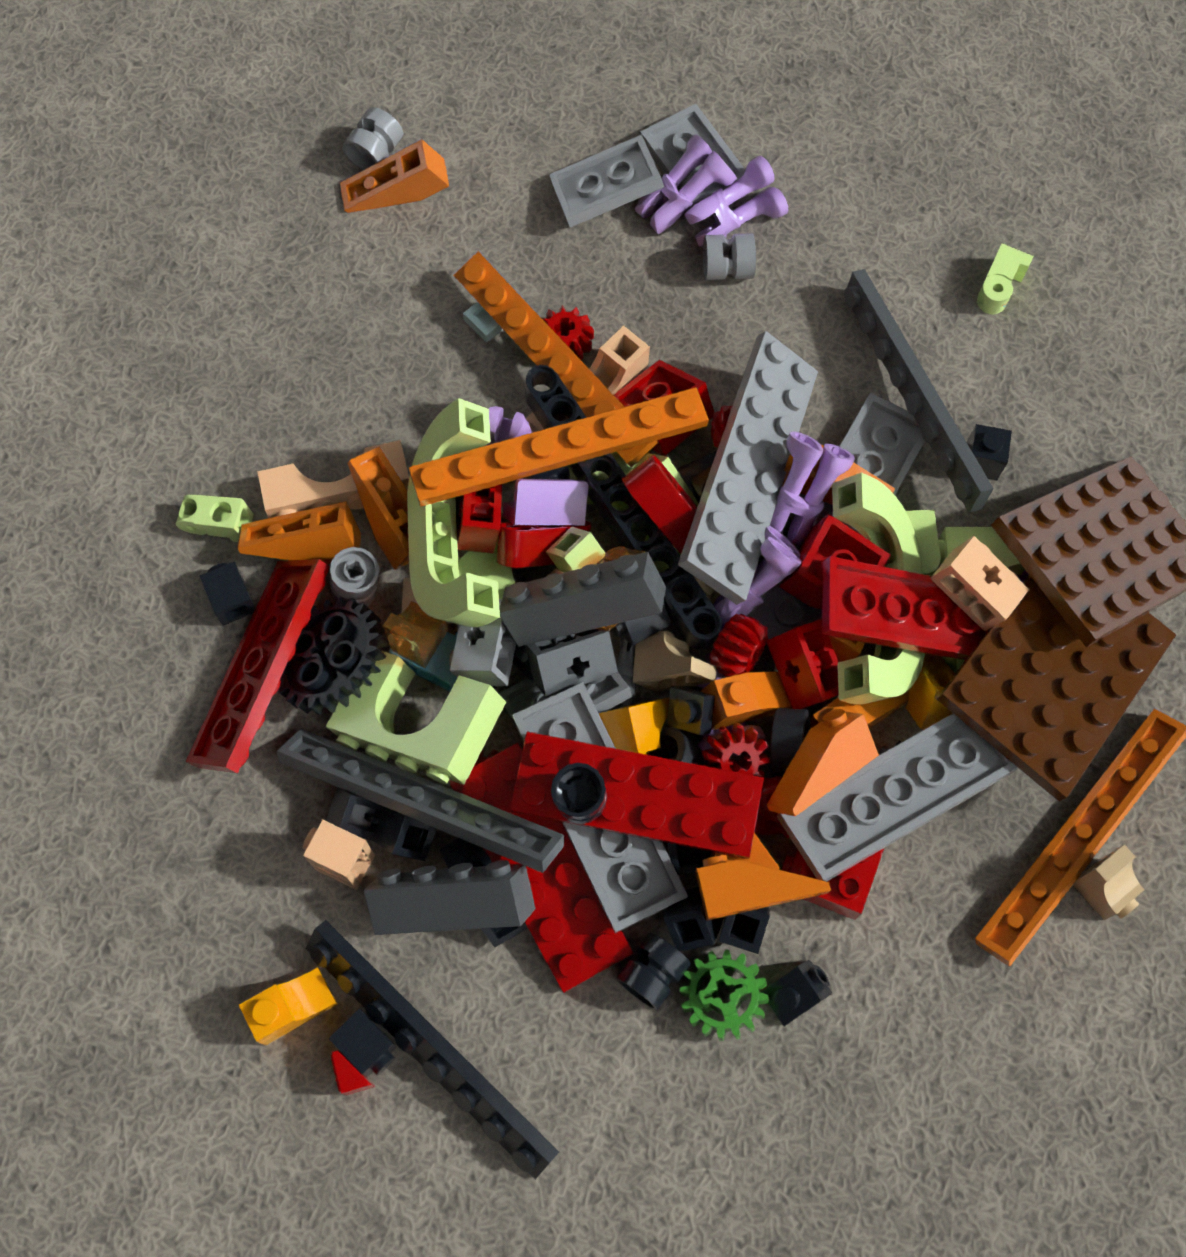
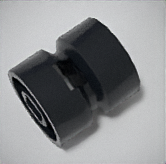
M574 763L559 770L554 777L551 787L552 798L563 818L571 823L585 824L594 821L602 814L606 807L607 793L604 779L597 769L589 764Z
M650 932L636 950L638 959L629 960L616 977V980L641 1002L658 1011L671 993L669 988L670 982H679L691 963L675 947Z

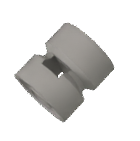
M371 107L361 117L357 128L353 129L346 138L342 149L350 162L356 167L365 170L387 158L389 153L400 142L404 133L402 127L392 115L382 109Z
M753 233L734 234L728 240L724 234L705 235L703 240L705 281L725 280L727 275H732L734 280L753 279L756 269V246Z
M356 547L343 549L336 554L330 567L329 591L332 599L336 602L338 597H341L348 602L351 598H354L359 604L362 602L366 606L371 604L377 593L379 577L377 559L369 551Z

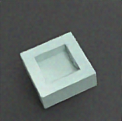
M478 302L463 313L464 321L486 343L503 330Z

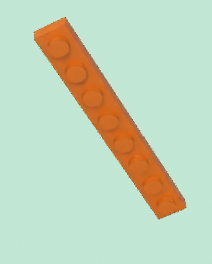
M479 251L453 275L537 366H549L558 374L586 417L624 407ZM658 442L645 443L617 451V453L630 467H633Z
M697 387L414 465L409 467V473L419 505L422 507L706 427L709 419Z
M1155 708L979 932L975 938L976 945L1010 967L1184 741L1186 738V725Z

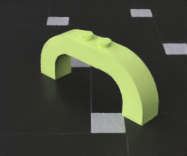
M460 398L453 401L437 415L428 427L418 446L412 466L489 444V409ZM409 476L407 492L409 572L411 588L419 607L432 618L467 627H480L500 618L498 581L470 573L459 576L455 497L420 507L411 476Z
M862 472L833 483V517L851 525L863 537L889 553L890 557L885 567L922 574L918 540L912 523L896 496L880 481ZM876 644L874 656L865 655L838 662L839 700L850 704H866L904 694L918 679L925 653Z

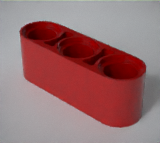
M652 455L622 479L631 495L678 552L682 554L697 505L655 455Z
M586 520L585 526L514 525L511 522L501 523L496 563L513 568L555 565L546 551L571 527L591 532L592 524Z

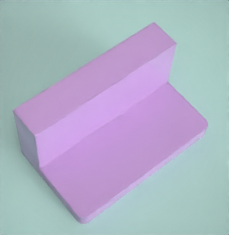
M517 479L515 482L514 502H503L502 516L514 525L585 526L588 483L584 480Z

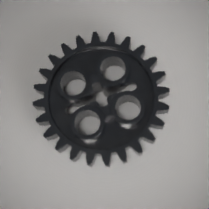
M338 597L335 605L329 600H325L322 610L313 606L310 620L302 629L296 642L295 654L287 662L280 678L281 683L278 692L286 698L287 702L297 709L300 708L307 714L312 710L317 715H321L324 708L334 713L337 702H340L345 707L349 706V696L353 694L360 698L361 691L359 688L362 684L372 686V682L368 677L370 673H380L381 670L375 663L386 658V655L379 650L388 644V641L382 637L386 629L380 624L381 619L363 602L359 604L354 598L346 602L343 598Z

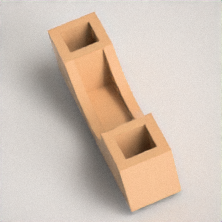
M623 325L599 348L597 356L589 369L614 395L648 368L650 346ZM533 412L526 417L532 433L544 430ZM557 413L553 415V417L558 421H565L569 419V417L563 413Z
M401 440L366 447L364 453L379 446L381 447L408 491L409 474ZM294 464L257 471L264 508L268 518L347 501L351 509L364 508L352 474L334 482H318L304 476Z

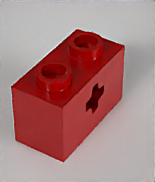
M502 484L459 497L458 550L494 553L500 533Z
M822 619L796 627L767 640L793 709H803L839 695L838 659L829 636L822 635Z

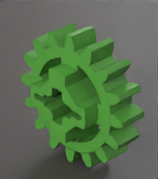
M725 949L723 959H717L714 952L710 951L708 963L704 964L697 958L694 962L698 971L696 973L689 971L684 973L685 978L691 984L690 986L680 987V993L685 997H689L690 1000L685 1001L681 1006L684 1012L694 1011L689 1022L693 1027L702 1022V1034L705 1037L712 1030H716L719 1041H724L726 1032L732 1031L733 1036L738 1040L741 1035L740 1028L745 1027L751 1032L755 1030L752 1022L753 1017L764 1019L765 1013L758 1005L769 1003V997L767 994L760 993L759 990L765 988L767 982L765 978L755 979L759 972V966L755 963L747 968L745 966L746 955L743 953L735 961L732 960L729 949ZM724 969L738 972L743 977L734 979L725 974ZM710 974L711 980L706 989L699 991L698 994L700 984ZM722 987H726L727 991L731 993L730 1002L722 1003L720 998H716L719 996V989ZM751 996L749 1007L739 1017L737 1011L742 1001L749 999ZM713 1010L723 1015L725 1021L714 1020L703 1011L709 1012Z

